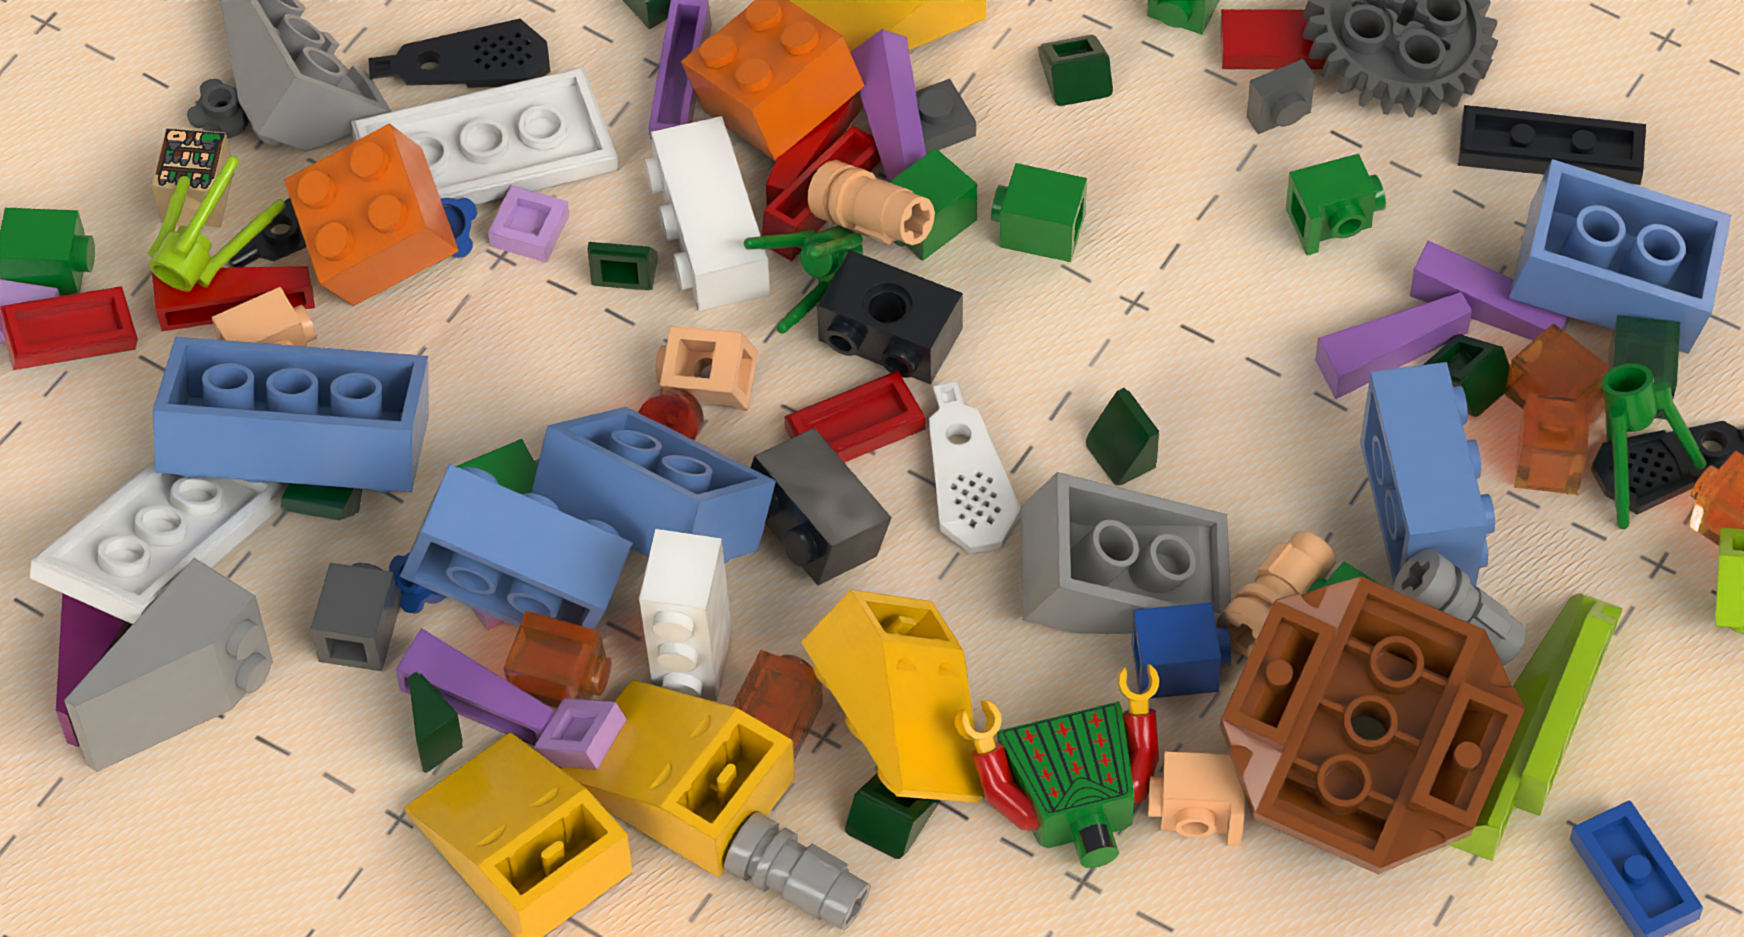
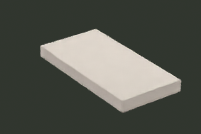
M584 67L351 121L354 141L390 123L423 149L440 198H453L456 200L468 198L475 205L505 198L511 185L534 191L618 171V157Z
M153 461L31 560L30 579L134 624L193 558L212 568L281 509V498L286 487L269 481L252 483L243 479L204 476L187 478L178 474L156 473L155 461Z

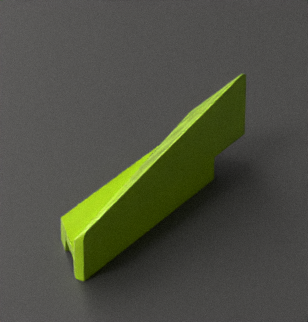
M1582 593L1569 598L1513 685L1526 709L1470 836L1449 844L1450 846L1493 861L1514 807L1538 816L1541 815L1623 608Z

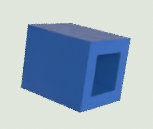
M1212 602L1137 609L1133 611L1131 645L1139 693L1145 691L1149 685L1147 664L1154 667L1159 677V687L1151 698L1218 692L1221 666L1231 665V647L1227 627H1216Z

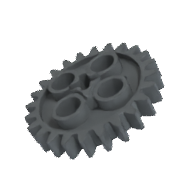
M1308 0L1302 18L1308 20L1302 34L1303 38L1314 41L1309 52L1310 59H1326L1320 75L1323 78L1339 74L1343 78L1338 90L1340 94L1347 93L1356 88L1361 91L1359 98L1360 106H1366L1375 97L1381 100V108L1383 114L1386 115L1390 113L1394 103H1401L1408 117L1414 116L1419 103H1422L1432 115L1437 114L1443 100L1453 108L1457 107L1463 93L1472 96L1480 79L1485 78L1493 61L1491 59L1498 44V40L1492 37L1497 26V20L1485 17L1491 4L1490 0Z

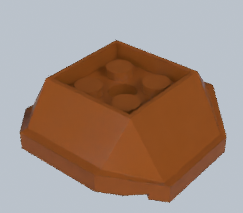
M1360 576L1331 584L1303 595L1298 593L1274 601L1222 715L1220 728L1254 820L1379 875L1471 835L1526 708L1515 687L1511 685L1502 662L1484 629ZM1359 716H1372L1382 723L1386 735L1377 740L1363 739L1354 732L1351 721Z

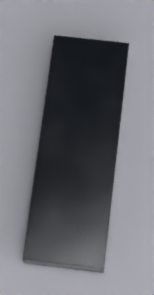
M1464 105L1458 166L1544 175L1553 159L1630 184L1641 185L1644 170L1646 124Z

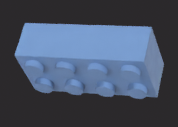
M175 337L153 407L155 472L178 474L187 478L204 476L243 479L252 483L269 481L371 489L382 493L392 491L412 492L429 418L428 356Z

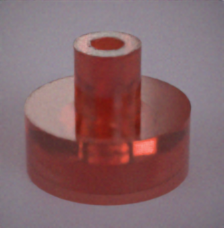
M664 387L656 390L647 398L638 413L694 441L701 433L704 424L703 410L697 399L689 392L677 387Z

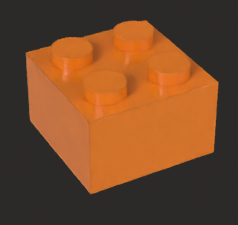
M754 0L746 9L680 61L703 110L713 118L722 116L727 128L773 160H777L780 155L789 150L865 87L844 37L789 0Z
M390 123L284 179L319 284L353 306L459 251L423 149Z

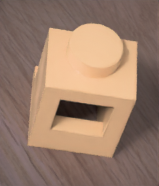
M281 287L212 317L217 340L306 346V343L317 339L315 328L303 305L293 308Z
M670 326L667 346L662 345L657 353L655 365L656 378L660 383L659 386L674 401L733 406L737 410L748 411L758 350L742 332ZM712 365L710 378H701V371L705 367Z
M1165 751L1163 776H1150L1148 817H1161V831H1177L1183 836L1192 838L1206 837L1213 833L1227 834V846H1241L1245 794L1230 754Z

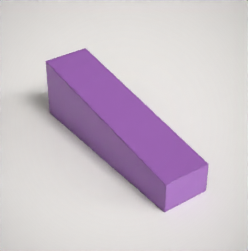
M671 0L648 127L650 139H652L651 132L692 123L697 95L680 61L698 48L710 36L712 21L708 0Z
M881 29L850 53L865 85L859 93L887 181L890 182L924 157L926 150L907 37Z
M1429 240L1413 271L1410 297L1428 303L1462 292L1472 310L1471 319L1554 349L1557 348L1570 319L1568 316L1510 299L1509 295L1513 279Z
M1460 292L1318 338L1315 361L1335 399H1338L1368 384L1370 371L1399 368L1447 344L1457 334H1467L1472 310L1463 293Z
M422 628L396 668L401 691L410 694L408 677L416 671L419 675L422 673L459 715L504 734L511 732L523 742L533 746L536 745L554 715V710Z

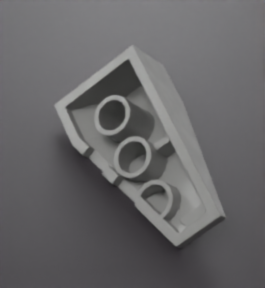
M220 0L238 101L252 124V132L263 142L274 147H281L282 144H286L307 152L352 135L351 121L392 112L373 80L370 79L369 75L360 66L352 65L350 70H348L334 55L340 44L330 33L320 32L311 23L300 18L306 8L299 0Z

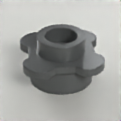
M209 79L203 82L199 88L201 96L196 106L191 107L187 112L189 123L195 128H203L204 131L225 132L227 139L240 134L248 125L249 119L238 101L236 88L223 84L219 79Z

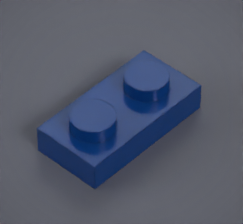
M1631 800L1572 827L1569 840L1634 937H1664L1700 919L1703 910L1702 904Z

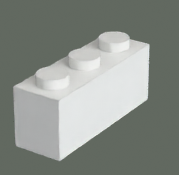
M714 117L651 132L653 157L644 158V167L651 193L662 192L665 205L658 206L665 240L666 242L677 240L680 253L673 254V262L680 289H692L698 312L770 295L769 267L765 249L748 250L743 245L746 238L760 237V233L723 117Z
M655 529L639 598L652 685L706 700L717 701L732 636L722 538Z

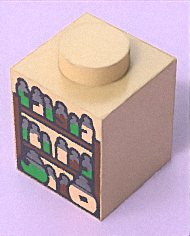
M166 128L152 183V190L161 223H163L179 178L187 176L190 179V186L177 226L189 225L216 176L219 175L227 159L231 156L225 132ZM233 175L204 226L221 228Z

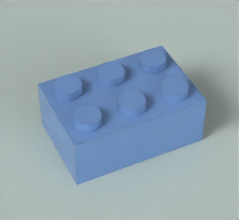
M1552 159L1531 201L1509 298L1689 354L1713 311L1732 215Z
M1447 362L1370 371L1360 444L1393 583L1403 565L1413 555L1427 548L1437 550L1452 561L1454 566L1465 571L1470 578L1472 586L1477 584L1479 568L1488 566L1486 534L1494 533L1495 531L1493 502L1489 494L1480 495L1476 479L1481 476L1479 447L1475 439L1466 440L1463 428L1468 419L1466 396L1462 386L1453 387Z
M622 407L548 425L531 493L550 499L558 506L559 511L582 521L594 519L607 523L617 530L619 537L633 542L630 550L634 549L647 557L650 555L655 529L722 538L725 564L730 559L758 551L776 480L628 407Z
M449 464L399 577L580 653L607 609L633 542L619 537L617 530L607 523L594 519L582 521L559 511L558 506L544 496L534 493L522 495L498 485L497 480L491 474L474 467H464L461 469Z

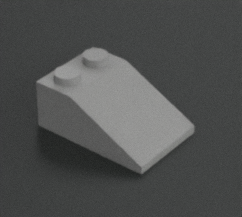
M1059 472L1054 474L1021 506L1022 617L1024 621L1080 634H1132L1134 610L1212 602L1216 627H1218V617L1231 602L1227 514Z
M193 558L64 700L88 767L99 772L232 710L246 693H253L261 687L270 672L273 660L256 596L196 558Z

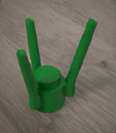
M837 225L818 233L808 228L798 233L762 235L760 237H748L744 240L743 245L748 250L787 247L801 248V264L804 270L810 276L818 279V285L776 325V330L779 333H786L819 303L849 250L863 254V238L861 234Z
M1634 363L1618 365L1610 369L1603 376L1601 382L1606 405V441H1613L1615 507L1617 526L1620 529H1626L1630 524L1627 432L1640 431L1650 426L1658 409L1662 410L1694 467L1698 470L1706 467V460L1699 450V446L1673 402L1670 384L1665 381L1654 383L1652 371L1644 365Z

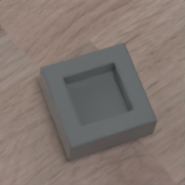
M1304 59L1250 80L1247 119L1257 134L1278 126H1290L1299 121L1304 115L1311 113L1315 75Z
M950 78L916 91L926 154L934 148L941 150L976 136V120Z

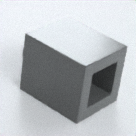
M337 563L329 564L311 626V633L319 662L375 671L383 670L400 609L393 572L384 571L378 566L369 563H355L351 566Z

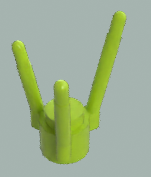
M230 156L189 225L180 226L174 232L190 186V179L187 176L180 177L170 200L159 235L147 252L152 258L149 262L150 270L164 283L181 291H191L196 282L207 288L217 271L285 209V201L282 199L274 201L213 257H210L208 252L212 244L200 232L228 186L232 175L239 165V159L236 156Z

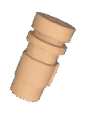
M837 160L829 161L822 165L812 177L808 189V204L810 211L815 217L850 230H855L865 237L887 245L896 240L910 245L919 244L926 239L934 223L935 211L933 204L928 198L916 195L912 190L877 179L872 172Z
M1299 531L1287 543H1278L1257 569L1259 574L1255 578V583L1244 585L1217 619L1218 627H1227L1230 646L1238 653L1249 658L1275 600L1298 593L1301 595L1306 594L1319 577L1325 578L1335 566L1336 557L1334 552L1323 539L1313 533Z

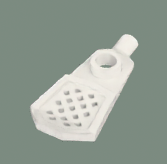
M958 381L935 385L933 388L939 410L929 418L940 532L970 555L1002 549L1021 517V507L979 410L964 405ZM954 435H964L970 440L958 445L951 443L948 439Z

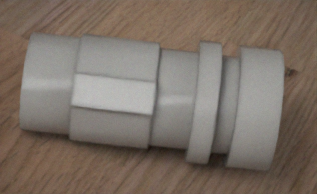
M1427 548L1419 551L1403 565L1397 574L1392 590L1484 629L1503 666L1511 662L1523 647L1526 639V628L1524 625L1511 616L1504 606L1479 587L1472 586L1468 574L1461 568L1454 566L1452 561L1437 550Z
M757 811L752 814L732 842L724 862V869L745 881L753 877L752 885L763 892L771 888L782 894L783 899L819 920L823 918L843 931L848 929L864 906L871 885L850 873L847 868L848 864L813 843L808 847L803 846L797 842L798 834L786 827L779 831V823Z

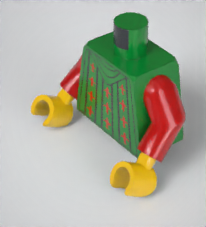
M1147 664L1149 685L1145 691L1139 694H1134L1127 687L1126 666L1120 669L1117 674L1116 685L1122 696L1129 700V709L1122 712L1120 702L1117 701L999 730L1002 721L999 709L990 701H981L982 711L986 715L987 722L981 732H976L970 726L969 717L965 709L959 710L955 717V728L962 737L973 740L976 749L971 755L988 804L1020 830L1032 831L1042 847L1052 848L1074 842L1080 863L1085 868L1101 867L1114 861L1119 855V850L1112 832L1127 829L1133 824L1134 805L1141 803L1147 798L1150 776H1154L1159 761L1156 710L1149 708V698L1156 693L1159 687V677L1154 667ZM997 733V742L995 743L993 736Z

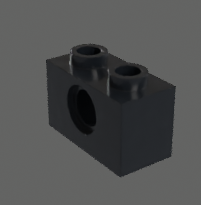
M849 250L817 304L819 341L826 343L831 349L842 355L859 356L884 366L890 373L899 371L902 378L913 377L932 384L963 329V293ZM888 320H889V321H895V322L883 323V322H881V321H888Z

